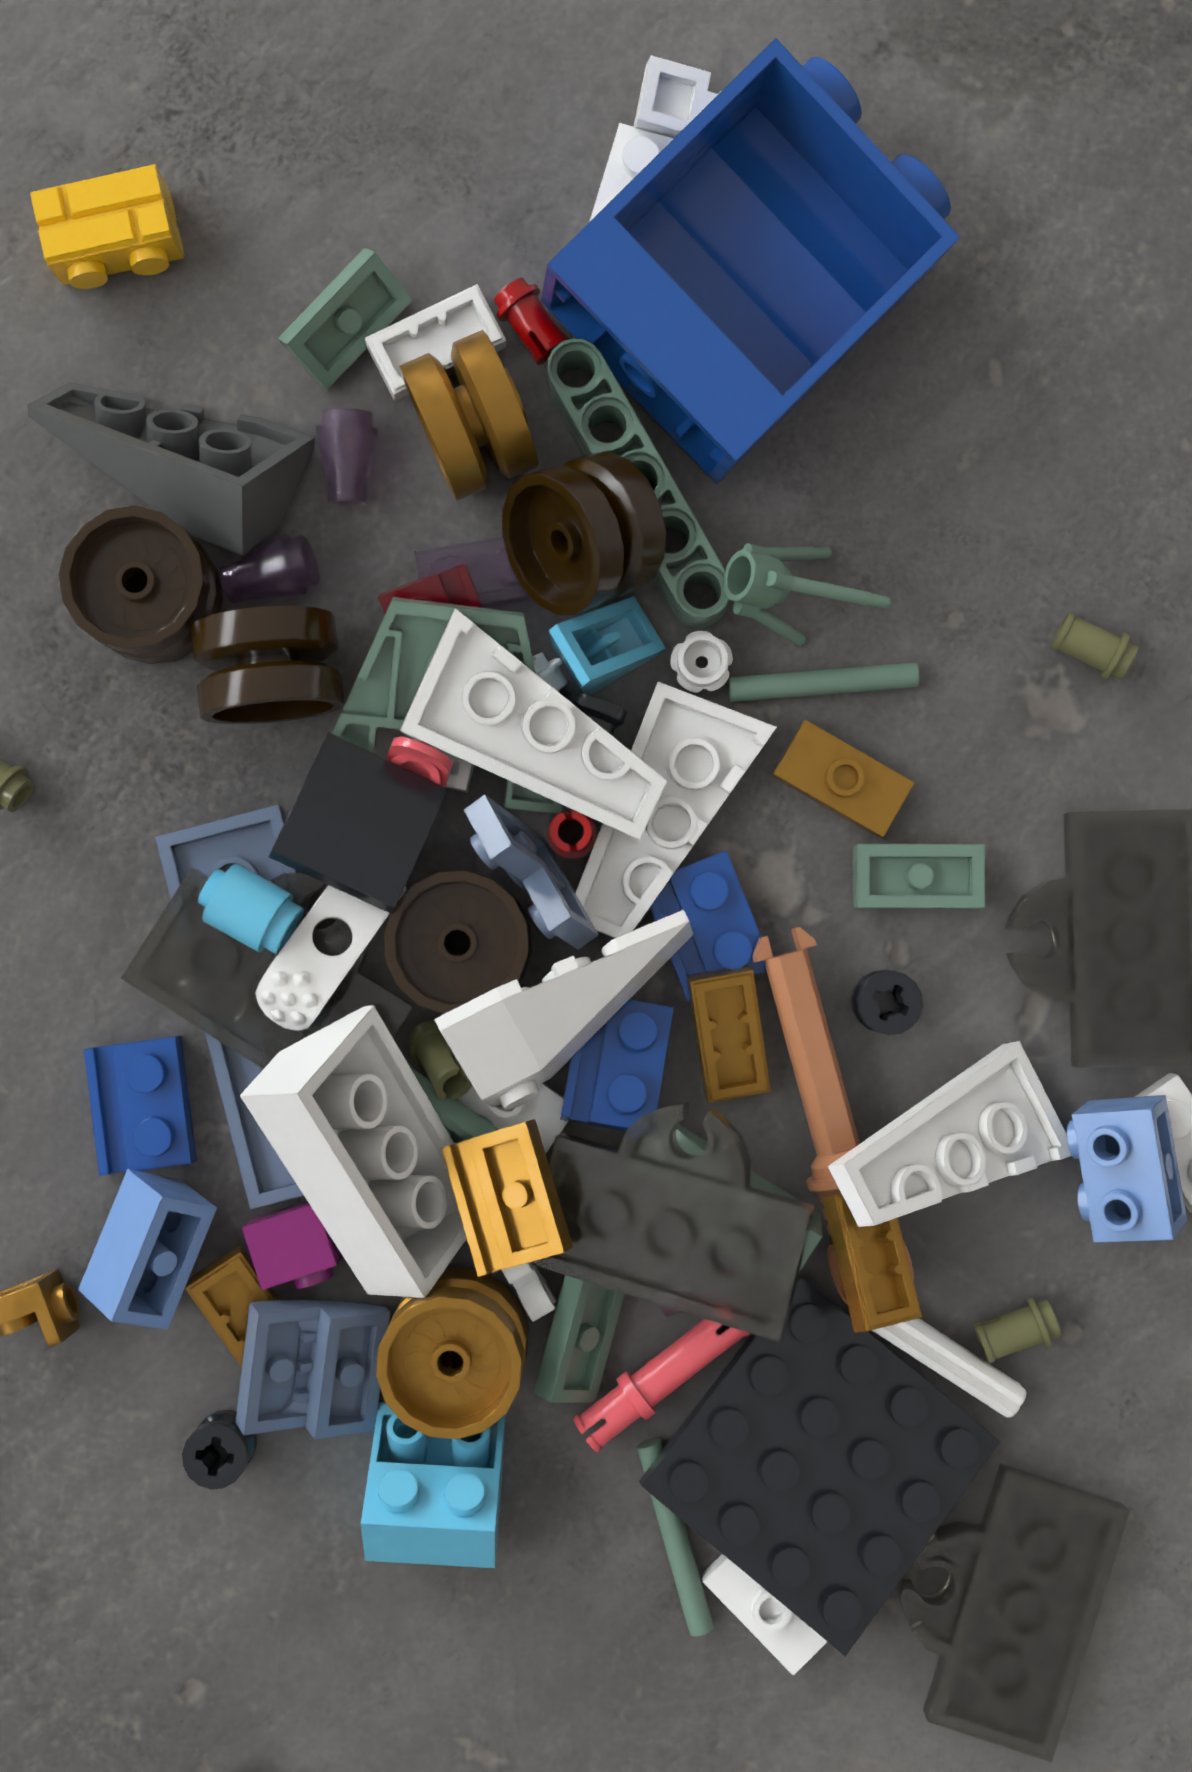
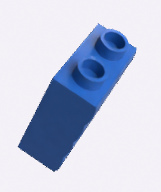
M777 38L741 71L547 264L541 302L576 339H584L595 345L604 357L617 382L716 485L923 280L960 238L944 220L951 211L949 196L937 176L924 163L910 155H898L891 162L856 125L861 119V105L856 92L845 76L831 63L819 57H811L801 65Z

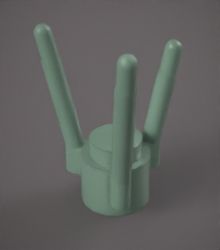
M747 543L743 550L737 551L731 557L724 573V591L728 599L735 602L733 605L735 615L752 618L799 646L805 644V635L765 610L773 605L783 603L790 591L881 609L889 608L892 602L887 596L792 576L790 570L782 562L828 559L832 555V550L829 547H762Z

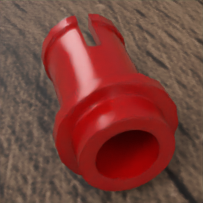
M521 277L505 286L494 298V302L499 308L496 315L501 322L508 321L534 357L533 360L537 365H541L548 361L552 350L563 341L569 340L566 334H563L538 299L540 293L536 284L528 285L526 280Z
M568 809L557 814L551 820L548 826L547 839L550 847L557 855L565 859H578L586 856L593 849L597 839V829L590 817L573 809ZM568 823H577L584 829L581 840L575 845L567 844L560 838L561 829Z

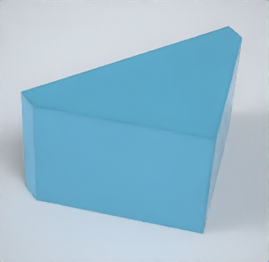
M635 596L563 621L549 630L551 648L557 658H561L563 661L562 666L577 691L593 695L666 650Z

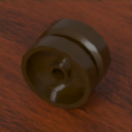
M610 451L590 453L569 460L562 466L546 468L523 476L509 489L502 509V537L509 563L519 583L539 606L556 615H577L599 606L608 598H618L640 589L656 577L664 560L666 529L660 503L648 479L629 459Z
M139 506L108 509L82 524L65 547L59 570L62 602L79 628L124 658L147 664L178 661L193 652L191 626L193 623L221 611L223 594L219 571L207 551L182 526L163 512Z
M261 606L209 615L195 621L191 626L194 660L210 670H216V672L209 674L197 685L200 718L206 722L220 724L283 722L328 714L341 709L345 705L341 673L338 669L328 664L320 663V661L325 660L338 649L335 616L331 611L308 606Z
M469 871L437 872L413 884L398 900L393 912L390 914L384 932L385 959L397 986L419 1006L441 1014H445L517 979L519 983L524 977L532 954L531 928L519 901L499 883ZM459 930L468 934L470 948L465 954L454 955L448 951L446 946L453 942L448 937L451 932Z

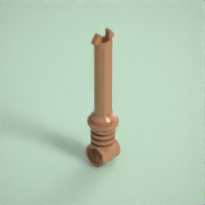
M801 927L792 928L791 931L797 950L773 956L768 936H763L758 939L752 958L753 962L764 960L817 1155L810 1166L812 1176L806 1180L807 1188L810 1192L816 1194L819 1202L824 1205L822 1198L841 1194L828 1166L859 1145L860 1140L807 948L817 946L815 939ZM823 1208V1217L825 1220H827L825 1208ZM827 1224L826 1228L828 1234L831 1236L829 1225ZM831 1240V1244L827 1248L829 1268L838 1293L847 1304ZM904 1242L905 1249H906V1253H907V1257H908V1261H909V1265H910V1269H911V1273H912V1277H913V1281H914V1270H913L912 1260H911V1257H910V1255H909L907 1246H906V1244H905V1242Z

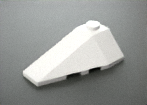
M681 910L614 938L602 948L603 958L591 962L589 957L575 959L574 956L554 963L551 968L552 971L542 979L543 983L531 988H521L516 979L494 988L436 1018L435 1022L480 1099L493 1108L502 1104L504 1110H510L537 1097L540 1094L537 1085L551 1079L693 936L690 921L684 910Z

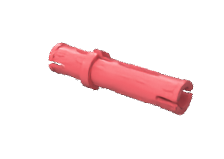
M726 1299L718 1308L661 1353L649 1360L631 1375L629 1371H625L616 1378L619 1384L617 1387L581 1414L573 1417V1421L581 1434L599 1420H606L604 1425L586 1439V1442L595 1452L601 1451L604 1445L638 1418L642 1417L647 1421L657 1413L654 1407L656 1404L677 1390L678 1387L742 1338L748 1337L751 1334L741 1319L721 1334L717 1333L716 1330L736 1315V1312Z

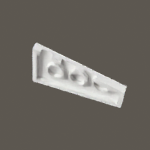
M456 608L454 609L400 731L640 840L667 780Z
M657 682L631 752L665 778L667 783L640 840L604 823L601 826L575 893L597 932L617 938L636 928L777 728L776 726Z
M1020 1041L999 1046L834 1161L828 1168L858 1227L881 1224L940 1203L942 1199L953 1195L988 1186L990 1182L1036 1169L1037 1166L1050 1161L1062 1160L1070 1157L1071 1154L1068 1147L1067 1134Z

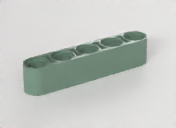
M569 339L561 342L552 350L547 365L549 393L554 406L583 456L596 452H613L629 459L645 477L653 482L655 486L654 493L661 506L665 529H674L680 532L687 544L680 552L673 554L665 553L664 560L654 581L674 616L681 624L691 629L700 630L712 627L722 618L729 602L723 587L725 569L601 352L594 344L584 339ZM582 368L588 371L593 378L587 385L573 388L565 385L560 380V377L569 369ZM608 421L619 425L624 434L617 441L603 443L596 440L590 432L598 423ZM696 582L705 583L714 589L718 601L710 608L697 609L685 600L683 591L690 584Z

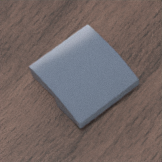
M271 1300L250 1302L235 1421L242 1434L251 1435L306 1427L316 1440L374 1431L380 1386L376 1377L378 1347L388 1328L390 1311L384 1306L344 1301Z

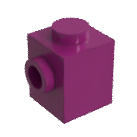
M307 1200L257 1216L242 1227L261 1290L292 1280L296 1289L316 1285L333 1277L331 1267L337 1266L343 1258V1255Z

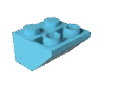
M378 1403L361 1518L365 1561L495 1568L506 1414L484 1432L461 1439L429 1437L405 1425L386 1403Z

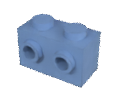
M1166 1095L1087 1101L1072 1114L1073 1120H1070L1067 1126V1142L1071 1156L1074 1159L1080 1160L1083 1183H1080L1078 1188V1206L1082 1219L1085 1222L1090 1221L1093 1241L1174 1240L1187 1223V1216Z
M127 1169L78 1290L111 1322L168 1330L217 1207L182 1180Z

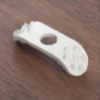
M328 885L271 963L258 984L255 994L258 1005L264 1014L283 1028L296 1031L308 1029L390 913ZM406 886L404 887L400 898L404 895L406 891ZM325 919H340L349 926L352 932L350 947L340 955H325L318 951L313 943L312 934L314 928Z

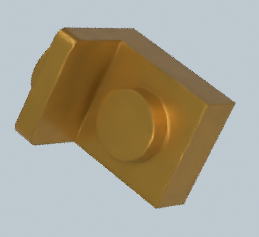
M58 1269L0 1291L1 1337L17 1332L39 1321L47 1345L52 1347L63 1343L79 1329L77 1319L80 1318L81 1310L77 1294L69 1283H63Z

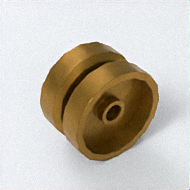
M484 330L457 340L452 344L451 360L460 384L459 387L453 388L443 365L430 353L399 365L402 378L419 420L456 501L486 489L488 473L478 448L482 445L486 446L498 471L507 478H512L539 465L536 448L528 428V418L518 391Z
M460 1268L445 1269L425 1298L402 1297L378 1347L376 1377L385 1403L405 1425L429 1437L461 1439L486 1431L507 1414L520 1389L522 1372L527 1356L529 1327L520 1302L499 1280L487 1274L478 1277L476 1270Z

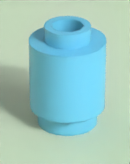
M237 863L232 865L226 872L219 868L216 869L208 878L198 898V903L205 907L202 916L203 922L259 953L267 949L278 955L297 929L304 913V908L292 902L293 894Z

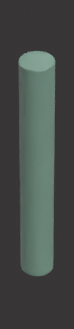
M917 662L729 677V701L742 702L914 688L919 686V668Z
M659 1438L649 1439L637 1445L644 1473L664 1449ZM650 1494L689 1633L695 1637L708 1634L714 1629V1624L685 1522Z

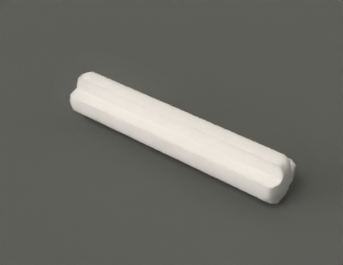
M919 1318L872 1330L1005 1417H1013L1025 1401L1027 1392L1020 1383Z

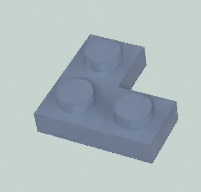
M485 794L464 809L476 832L470 838L474 850L489 868L494 870L498 866L502 867L521 889L528 891L534 903L528 907V912L535 925L547 938L552 939L557 936L579 950L599 935L544 837Z

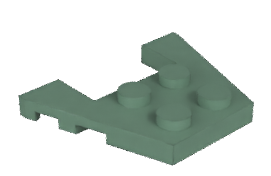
M393 597L332 734L375 754L378 727L401 729L455 608L536 674L524 614ZM507 780L504 800L505 808L555 814L562 812V804Z

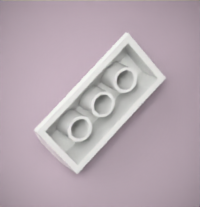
M374 1005L364 1006L281 1050L242 1092L240 1097L366 1293L369 1295L425 1298L467 1239L441 1150L442 1147L455 1143Z

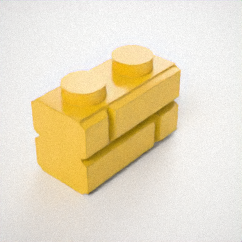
M156 164L33 191L30 194L35 219L39 226L38 232L44 259L47 266L63 285L70 284L78 289L97 288L108 281V275L130 270L138 275H155L168 269L170 261L183 259L185 256L179 228L176 223L177 219L172 196Z

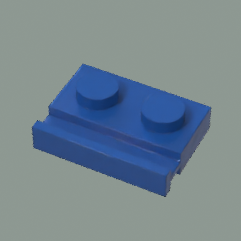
M727 850L676 870L650 906V910L655 921L681 910H684L690 921L693 936L670 958L686 1001H690L687 976L723 969H737L745 965H750L754 976L765 972L764 960L753 962L752 955L761 935Z
M629 999L571 1058L560 1120H572L588 1123V1125L652 1136L674 1007Z
M182 1036L84 1049L99 1176L126 1172L127 1169L141 1171L191 1164L197 1161Z

